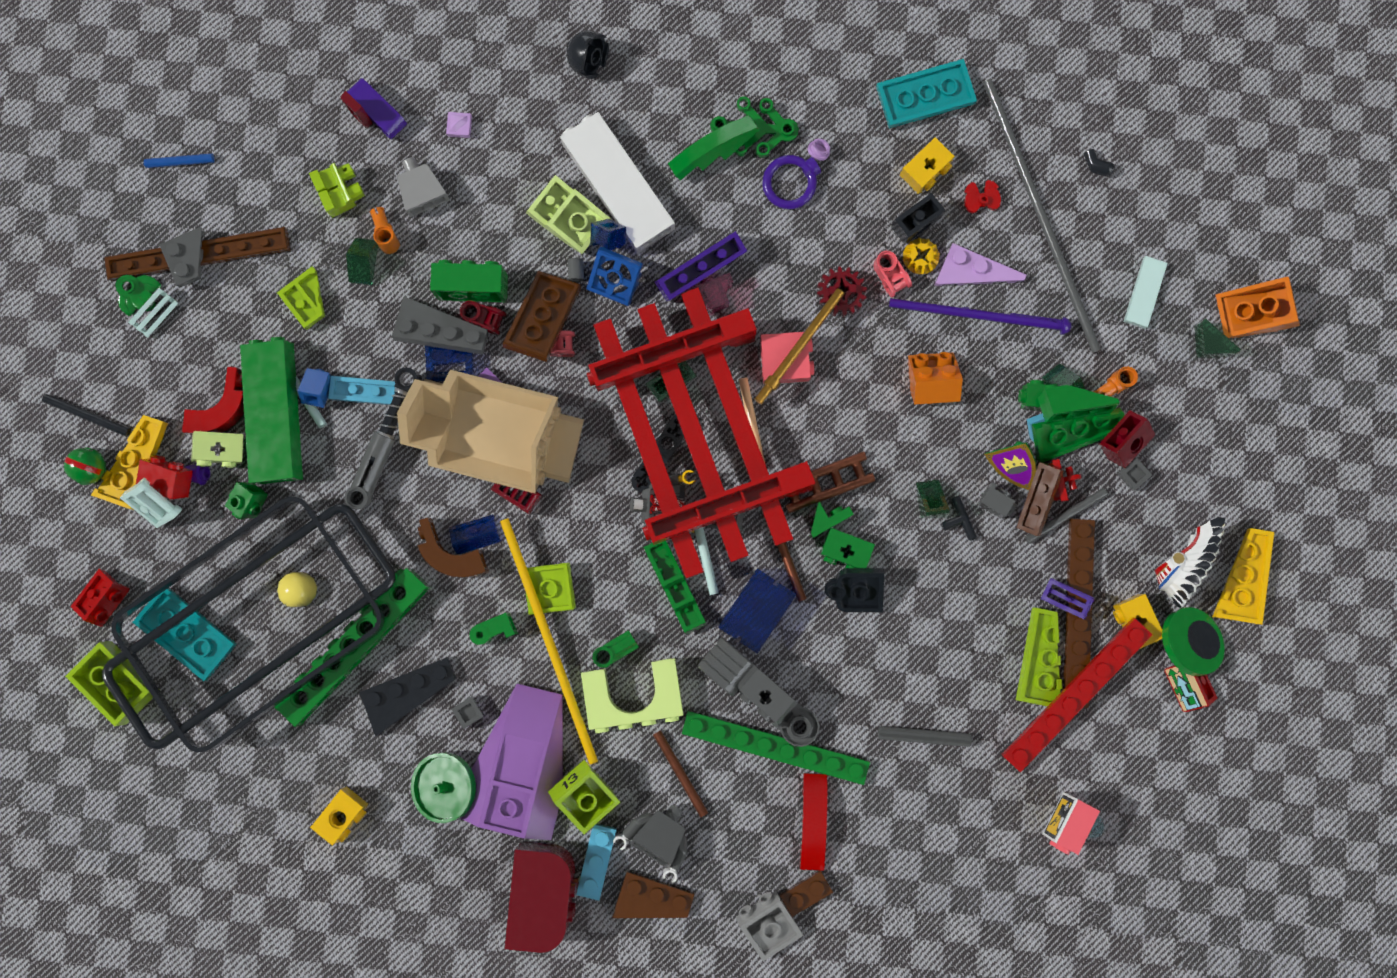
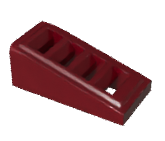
M495 483L491 488L492 491L529 515L542 497L538 492L524 491L518 501H516L514 498L520 489L515 488L512 494L508 496L507 493L511 487L506 486L502 492L499 490L501 484ZM531 493L532 496L530 497L526 505H522V502L524 501L527 494Z

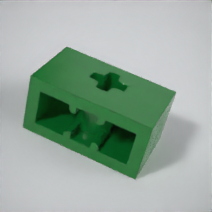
M830 528L819 555L824 557V562L835 566L839 562L846 565L845 568H867L875 544ZM848 546L849 552H851L852 555L846 556V558H844V553L840 550Z

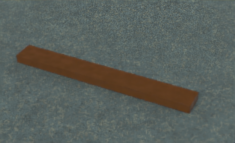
M280 227L203 240L201 247L203 250V260L201 261V266L290 251L287 228ZM161 248L104 257L107 279L109 281L117 280L123 275L138 277L170 271Z

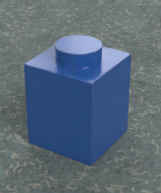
M306 369L298 388L301 403L325 407L329 396L330 373L322 369Z

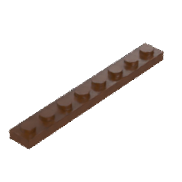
M1070 519L1067 585L1093 597L1095 520ZM1067 591V596L1086 604V599ZM1066 601L1067 606L1082 612L1083 608ZM1092 605L1087 613L1086 620L1066 611L1063 690L1090 662ZM1089 702L1083 708H1089Z

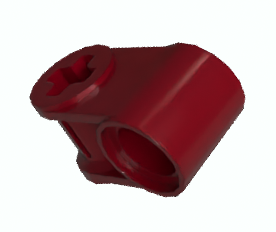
M470 300L464 302L460 307V315L464 321L484 328L490 334H500L499 327L502 319L507 315L506 312ZM471 308L476 309L477 314L475 317H466L467 310Z

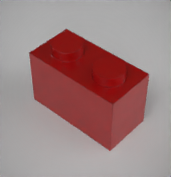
M152 455L150 459H140L136 484L143 478H146L150 482L149 485L166 498L179 499L189 497L193 470L184 468V464L179 462L165 461L166 458L162 456Z

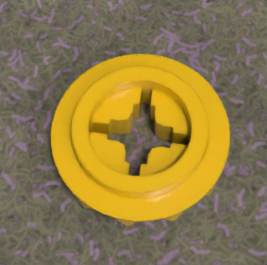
M919 237L910 241L903 251L905 266L915 274L930 273L939 263L940 252L937 249V245L933 244L929 239H921ZM917 250L921 253L928 250L925 261L923 259L914 261L918 255Z

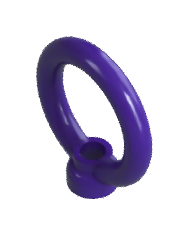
M795 155L781 156L772 161L766 168L762 180L763 191L768 200L779 208L796 209L802 207L813 197L817 186L816 175L821 173V169L813 157L805 160ZM793 164L799 166L808 179L806 191L795 200L781 199L772 189V176L783 165Z

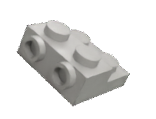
M776 891L772 894L770 892L762 894L758 903L753 906L746 905L742 907L738 913L739 915L736 916L739 927L762 961L767 960L804 936Z

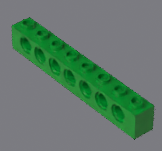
M411 568L400 569L396 573L394 585L376 599L380 607L383 604H387L390 609L389 614L384 617L382 630L340 660V666L337 669L332 666L321 675L324 678V682L321 686H318L315 679H313L274 708L294 727L302 725L431 587ZM399 587H403L406 590V596L402 600L396 596V591ZM368 604L360 611L361 616L356 621L352 620L343 629L345 633L339 639L336 637L327 646L329 650L323 656L319 655L310 664L312 668L307 673L303 672L294 683L346 648L350 639L356 641L366 634L364 631L366 622L369 621L373 627L375 626L377 615L371 604ZM301 691H304L307 695L305 703H301L299 700V693Z

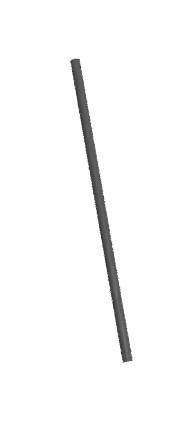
M988 79L983 84L1092 354L1101 351L992 79Z

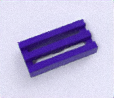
M1050 578L1041 597L1042 600L1085 620L1095 600L1094 597L1053 578ZM1053 584L1086 599V604L1052 589ZM1049 593L1083 608L1082 612L1048 597Z

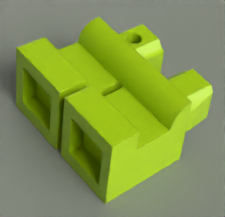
M333 163L329 166L330 168L320 172L315 170L309 173L321 202L331 218L356 207L355 201L365 196L358 182L347 186L345 182L356 177L349 163L339 167Z

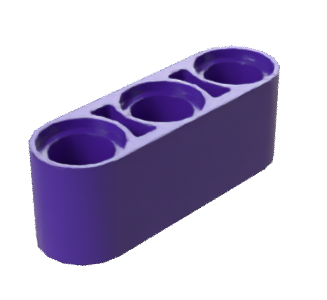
M360 78L347 91L363 107L371 121L391 140L407 125L404 118L363 78Z

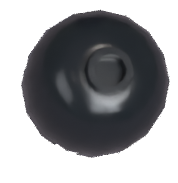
M585 30L577 33L569 41L566 48L568 64L575 73L588 79H594L599 75L596 73L599 66L601 65L604 69L609 56V43L605 42V38H607L605 35Z

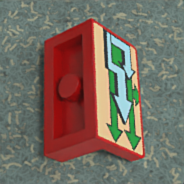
M1175 665L1164 670L1183 712L1208 707L1218 699L1207 675L1191 676L1179 670Z

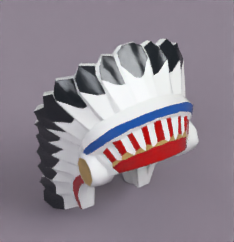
M1217 517L1203 526L1197 527L1195 534L1190 535L1187 548L1181 552L1174 553L1168 561L1155 569L1159 590L1165 591L1177 607L1182 608L1185 606L1187 600L1196 592V587L1201 585L1202 579L1207 577V571L1212 569L1211 563L1216 560V554L1219 553L1218 545L1221 543V536L1224 534L1225 518Z

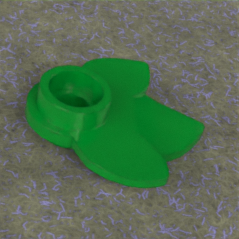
M131 275L119 277L115 287L120 295L118 300L120 309L126 315L131 316L136 308L140 309L152 296L151 293L155 292L159 287L161 288L162 285L156 279L147 275L137 278ZM126 282H130L132 285L128 291L123 288ZM155 300L145 312H151L156 306Z

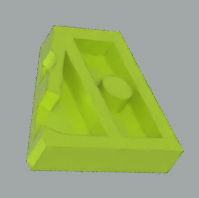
M313 266L277 292L304 329L308 330L325 317L318 274Z

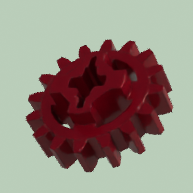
M838 266L837 272L829 269V277L823 274L821 279L824 283L819 282L817 288L821 289V291H818L816 296L822 297L819 305L826 304L841 284L842 291L846 293L834 307L833 316L835 317L838 312H841L843 318L846 316L847 311L853 315L855 313L854 307L860 310L862 304L859 301H865L866 296L862 293L867 291V287H861L864 278L858 280L859 272L856 271L851 274L850 267L845 272L842 271L841 266ZM836 279L835 285L827 288L828 284ZM856 296V299L848 305V299Z

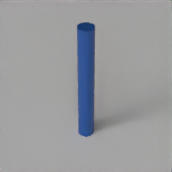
M213 153L144 159L145 168L214 163L215 158Z

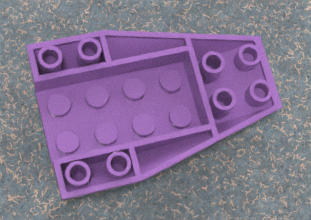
M516 684L471 769L476 782L475 799L469 811L460 819L479 828L524 839H552L559 808L554 804L548 791L563 779V694Z

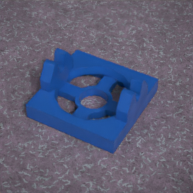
M600 246L586 289L629 306L634 292L639 285L638 281L642 276L641 269L643 263ZM614 260L613 268L608 271L601 267L606 261ZM622 264L628 268L631 280L623 277L620 271ZM608 273H617L620 281L612 283L608 279ZM599 276L604 277L605 282L608 284L607 288L600 282ZM620 284L628 287L623 292H614V288Z

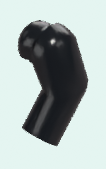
M1094 149L1083 153L1092 173L1108 176L1114 172L1115 165L1112 162L1098 159Z

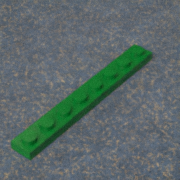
M689 710L682 730L683 735L861 785L865 784L870 762L810 744L803 747L793 746L784 737Z

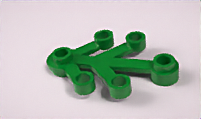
M742 96L737 100V109L746 116L749 115L759 128V131L742 145L745 148L743 151L737 150L734 152L737 156H744L747 153V149L765 134L775 135L767 142H761L757 145L756 153L761 158L767 157L770 151L781 141L790 142L797 137L799 131L797 123L791 119H783L773 108L771 99L763 98L760 101L759 109L763 114H767L775 124H766L750 106L748 97ZM741 102H746L748 105L746 107H741L739 104ZM768 103L770 108L764 109L762 105ZM717 116L712 119L710 130L713 132L718 129L715 126L717 122H722L726 125L733 121H727L724 117ZM790 127L791 131L785 132L783 128ZM765 147L767 152L761 153L759 149Z

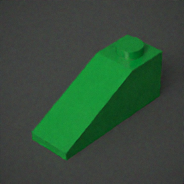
M1057 384L1045 387L1037 398L1045 423L1111 413L1120 403L1119 399L1070 385L1058 386Z

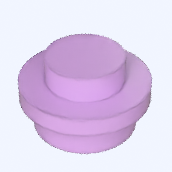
M815 139L809 144L808 153L815 160L824 161L830 154V146L823 139Z

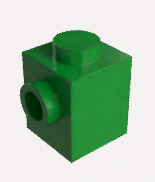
M1030 380V383L1024 385L1018 394V402L1021 403V409L1041 411L1037 398L1044 388L1049 385L1044 384L1042 380Z

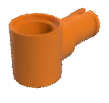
M376 207L378 213L373 208L370 210V215L375 225L374 240L382 252L393 254L399 249L400 241L395 235L392 225L388 223L384 208Z
M1125 366L1114 372L1107 379V383L1093 392L1110 397L1115 393L1119 394L1137 382L1138 374L1134 368ZM1121 373H1122V374H1125V375L1127 376V378H1128V383H1127V384H1125V383H1123V382L1121 381V379H1120V374H1121Z

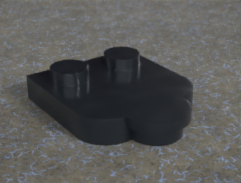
M884 568L842 569L838 572L836 578H832L825 583L824 592L831 600L836 601L838 609L843 612L883 613Z

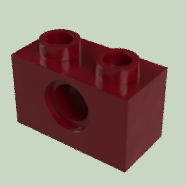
M1129 410L1099 445L1108 460L1125 469L1155 436V432L1147 418Z

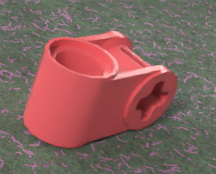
M883 251L877 256L873 267L890 297H894L895 293L901 289L912 286L908 273L903 269L893 252ZM880 259L889 260L891 266L889 268L882 267Z
M561 331L550 356H575L573 351L575 332Z

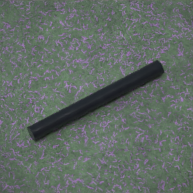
M45 394L42 397V402L125 437L130 435L131 429L51 395Z

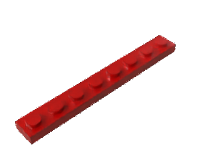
M1132 618L1002 753V756L1021 773L1153 634L1137 619Z

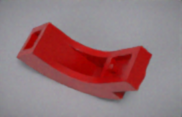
M227 367L224 394L214 407L207 410H184L183 433L192 435L194 431L222 433L240 420L244 414L241 369Z

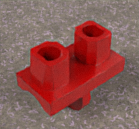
M1059 459L1052 460L1053 463L1049 464L1062 469ZM1072 466L1065 468L1067 477L1062 475L1053 501H1069L1065 482L1069 483L1070 490L1077 489L1075 480L1082 479L1081 474L1074 475Z

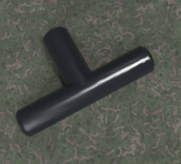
M960 496L953 497L951 501L958 516L942 522L943 530L946 531L962 524L968 540L976 539L977 535Z

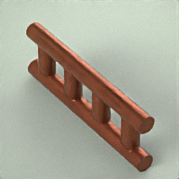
M865 452L857 453L812 470L811 472L816 483L812 489L813 495L800 499L799 495L790 497L792 503L785 505L787 512L792 513L875 482L873 473L865 475L861 462L867 460ZM852 465L856 479L844 483L839 470ZM831 474L835 487L822 491L817 478Z

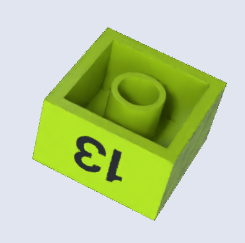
M585 760L548 791L554 804L583 834H586L620 803L614 791Z

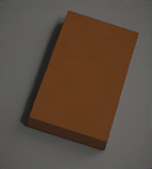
M537 271L505 337L503 348L547 362L581 290V284Z

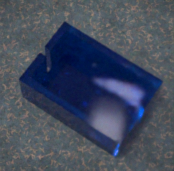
M758 568L718 626V628L734 639L740 636L739 642L757 654L797 595L780 583H777L776 586L773 585L775 580Z

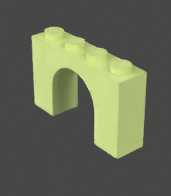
M675 658L651 662L655 684L654 698L646 708L636 712L622 710L612 701L606 669L582 672L581 678L589 730L595 729V733L608 732L609 727L618 726L619 730L633 727L632 723L642 722V726L656 724L657 719L664 718L665 722L678 721L679 716H683L684 713Z

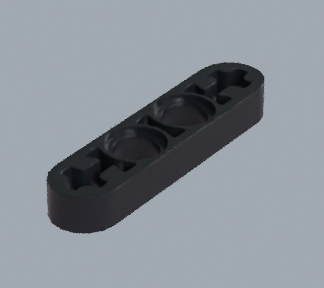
M676 415L671 418L656 441L665 466L684 440L681 428L677 432V435L681 436L679 439L673 434L668 433L669 429L674 432L677 427L675 421H678ZM666 437L674 440V447L670 450H665L661 446L662 440ZM643 461L631 479L633 488L640 493L648 489L651 483L648 476L646 478L648 485L646 487L643 485L640 488L637 487L638 482L636 479L638 477L643 478L646 473L642 471L645 467Z

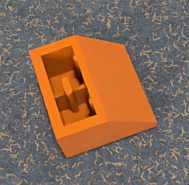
M954 352L908 355L910 391L914 405L961 402L963 378Z

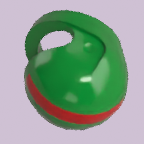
M86 447L78 448L71 451L65 458L64 471L70 479L80 485H91L98 482L105 474L106 462L99 451Z

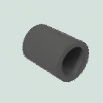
M582 258L568 259L569 281H584V260Z

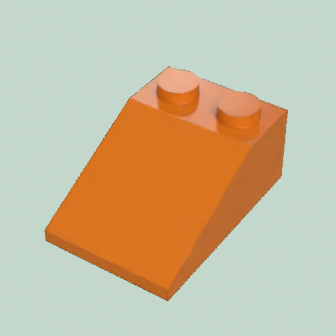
M1289 276L1215 294L1225 339L1276 332L1300 326Z

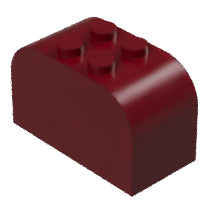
M523 841L516 847L505 950L545 953L555 949L563 940L569 923H572L573 917H575L576 903L572 902V898H575L579 878H575L574 859L565 848L554 844Z

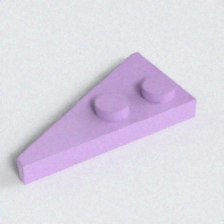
M952 244L934 285H965L969 283L976 285L992 284L993 282L1015 283L1017 281H1024L1027 275L956 244Z

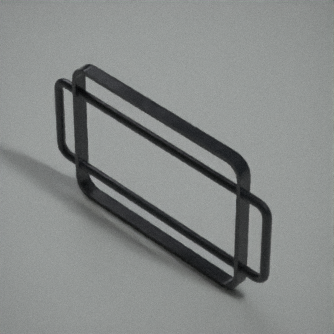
M286 497L115 615L111 624V631L122 652L105 664L102 670L103 681L147 747L162 749L180 738L183 744L191 751L209 752L219 747L377 635L384 625V613L376 599L394 585L396 573L352 508L345 504H336L320 515H317L305 500L298 497ZM299 503L305 508L312 519L311 521L132 645L128 643L122 632V624L130 614L288 505ZM338 513H342L348 518L386 574V580L371 592L323 524ZM318 527L364 594V597L182 724L136 653ZM368 604H371L377 615V621L369 632L209 745L201 747L191 739L187 733ZM127 659L174 729L162 739L156 740L150 735L113 678V670Z

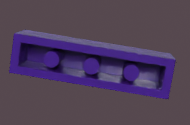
M735 231L655 281V284L666 302L670 301L746 253L747 249Z

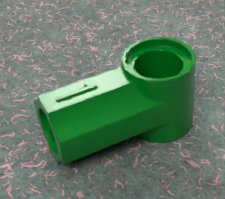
M628 630L605 645L598 647L594 651L592 659L596 666L607 668L639 647ZM600 651H607L610 654L608 663L600 664L597 661V655Z

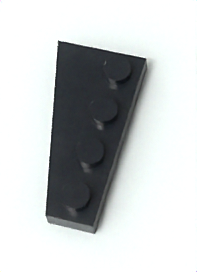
M449 657L359 692L375 737L457 679Z

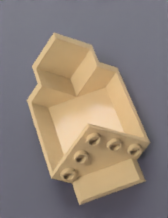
M454 370L449 371L444 383L424 379V381L415 379L397 412L400 444L426 450L428 466L531 493H536L538 486L543 485L545 477L567 483L570 482L584 419L561 414V408L558 407V397Z

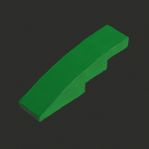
M749 115L735 120L705 135L673 158L668 165L674 175L681 181L697 166L703 171L719 156L724 160L729 158L759 131V128Z
M663 541L655 545L651 543L643 547L684 633L687 635L706 626L707 624L667 542Z

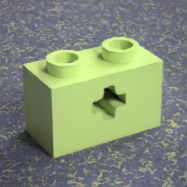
M193 432L191 462H197V466H211L212 463H221V467L236 468V464L242 463L243 434ZM216 444L219 445V449H224V452H221L219 456H216L214 451H210Z

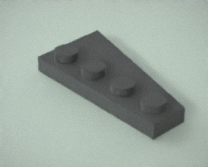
M404 296L392 338L394 341L483 355L489 334L484 328Z

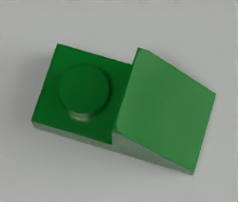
M818 502L809 533L810 538L818 536L854 515L850 507L843 509L840 506L829 512L831 514L829 518L820 502Z

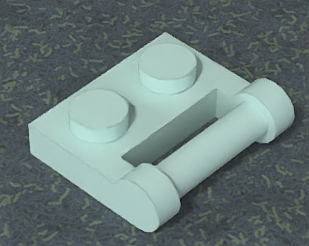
M143 478L139 483L126 490L120 499L158 528L174 519L182 511V508L177 504L173 505L149 485L150 482L146 478Z

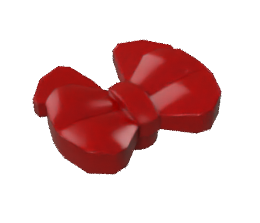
M987 180L984 193L980 194L976 183L968 184L964 190L966 194L964 203L967 211L973 214L980 207H988L990 210L996 211L1001 203V196L997 190L999 186L994 181Z

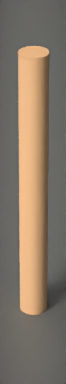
M748 378L739 379L744 409L764 460Z

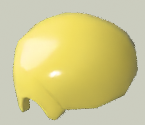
M292 572L286 574L279 581L277 593L279 600L288 607L307 606L316 597L317 586L315 580L307 573Z

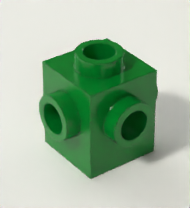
M236 482L229 494L225 507L232 511V515L238 519L255 518L262 511V506L268 494L255 484Z

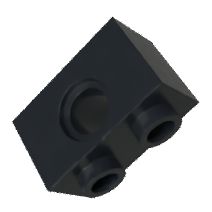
M930 193L897 217L891 228L905 245L940 220L946 210L933 193Z

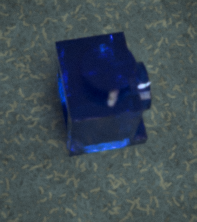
M611 219L591 223L590 245H600L608 250L622 248L626 245V227Z

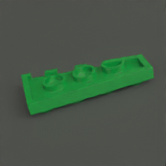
M1115 408L1111 413L1052 423L1039 422L1032 424L1036 459L1039 462H1046L1104 439L1125 416L1121 408Z

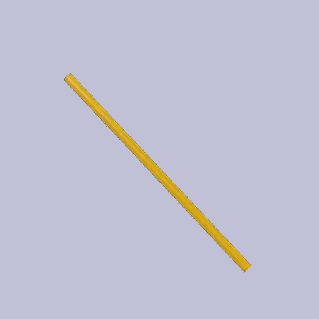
M509 518L500 521L589 765L598 762L593 745Z

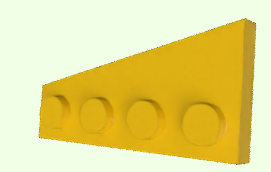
M143 415L128 437V444L123 451H119L115 457L117 461L110 471L107 470L102 477L103 482L98 489H94L91 496L134 510L120 497L126 490L136 485L140 459H150L152 455L157 454L168 423Z
M1253 528L1247 529L1212 617L1263 625L1274 532Z

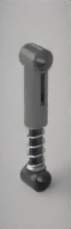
M405 367L399 369L395 374V394L392 395V402L390 405H387L389 409L383 415L385 418L383 423L379 425L381 427L380 430L373 432L352 485L345 493V503L352 509H363L372 503L374 490L395 443L393 433L395 428L399 427L397 412L411 385L406 386L404 384L403 378L406 374L411 373L414 380L422 381L420 373L415 369ZM357 491L361 492L364 497L361 504L356 503L354 500V495Z

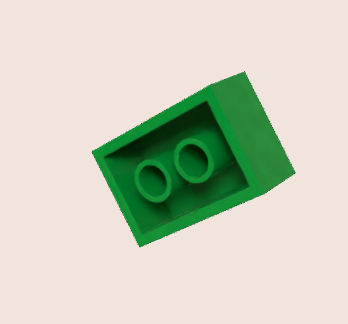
M439 260L438 263H431L430 291L439 301L466 302L470 300L474 302L507 303L508 275L503 266L499 265V262L496 261L476 264L475 261L464 260L461 264L453 263L450 260Z

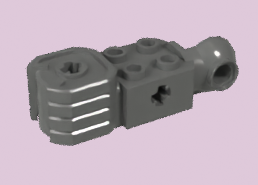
M721 637L711 649V652H708L704 659L701 660L698 667L729 695L734 696L739 690L741 692L739 697L749 706L754 703L759 707L757 710L758 714L768 722L772 719V725L781 731L784 739L791 745L803 747L815 741L820 728L816 715L809 709L803 708L727 640ZM767 692L768 699L762 700L760 694ZM798 720H803L806 723V728L801 733H797L793 729L794 723Z

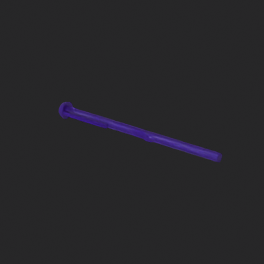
M890 298L889 307L1054 329L1060 330V335L1067 334L1071 329V322L1065 317L1061 320Z

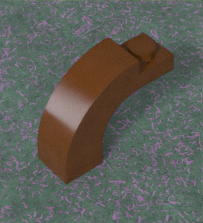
M427 517L419 520L421 526L418 527V532L421 539L425 540L426 543L417 546L422 557L431 567L445 575L460 578L476 577L489 573L482 550L478 549L463 555L450 554L440 543L433 519Z

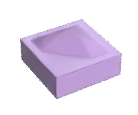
M448 112L447 136L470 138L472 115L470 113Z

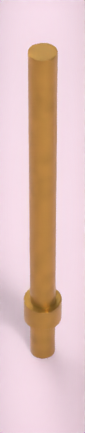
M838 288L835 290L773 375L767 377L764 381V387L754 399L756 402L762 405L769 394L778 388L781 378L843 297L844 292Z

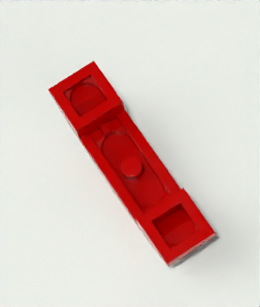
M803 773L800 870L824 871L827 834V775Z

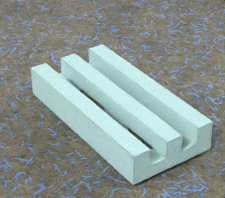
M159 287L128 323L148 338L175 308L178 302ZM161 294L163 296L162 300L145 317V319L140 324H138L136 322L137 319ZM167 301L171 302L148 330L143 328Z

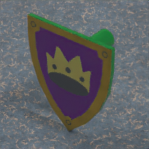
M1018 441L1013 446L984 454L995 471L1004 479L1018 487L1030 490L1037 468L1036 460L1026 442Z

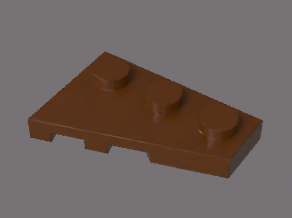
M627 870L612 918H687L695 893Z

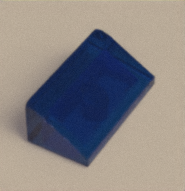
M493 514L449 527L451 544L456 554H462L501 542Z

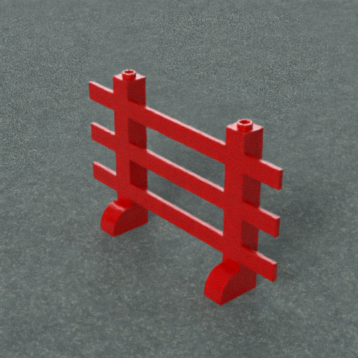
M699 288L681 293L693 328L667 337L655 303L641 307L637 311L649 343L626 352L622 350L611 318L593 324L605 359L589 364L590 372L586 373L590 386L595 385L598 392L616 386L662 514L645 520L646 526L642 527L647 541L652 540L653 545L672 539L686 579L704 572L689 532L716 523L730 562L742 559L749 555L734 516L761 506L775 546L791 541L793 536L779 499L811 491L816 484L807 461L769 475L721 349L728 345L738 347L755 342L756 326L749 308L711 321ZM700 355L705 357L751 482L726 491L723 488L677 364ZM660 370L706 494V498L682 507L678 503L633 380Z

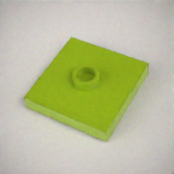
M570 562L527 567L543 613L576 609ZM526 594L528 613L532 615L534 613Z

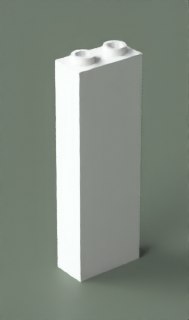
M599 112L594 115H587L579 125L571 126L562 133V136H560L562 145L637 254L675 230V222Z

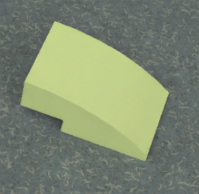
M556 175L526 211V214L581 254L584 253L610 219L576 189L573 190Z

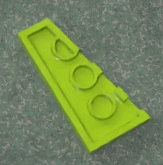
M1032 607L1016 700L1048 706L1060 694L1062 679L1059 676L1061 659L1058 655V643H1060L1058 612Z

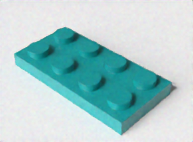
M964 59L879 82L876 85L889 129L971 106L977 102Z
M168 588L149 601L132 623L148 634L189 604ZM198 611L154 640L203 681H207L237 645L236 642Z

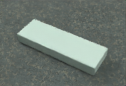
M1148 256L1143 258L1123 322L1144 329L1148 327L1167 267L1166 262Z

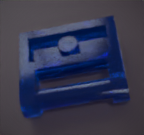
M425 346L427 380L435 382L445 381L449 371L435 372V366L465 364V370L458 372L475 376L473 353Z

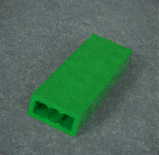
M284 337L270 338L271 341L263 342V340H250L249 344L240 345L248 479L251 484L263 485L303 480L294 343L286 341Z

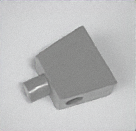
M414 157L407 158L402 162L406 172L399 174L397 179L404 208L410 217L450 201L445 190L427 164L418 166Z

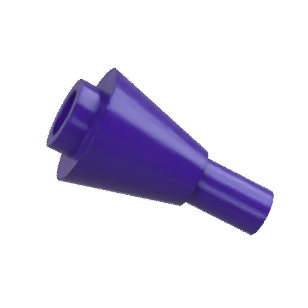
M193 464L184 467L193 470L191 479L193 483L205 485L210 478L211 472L208 466Z

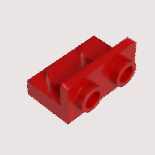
M98 569L70 607L85 622L102 627L130 589L117 583L106 571Z

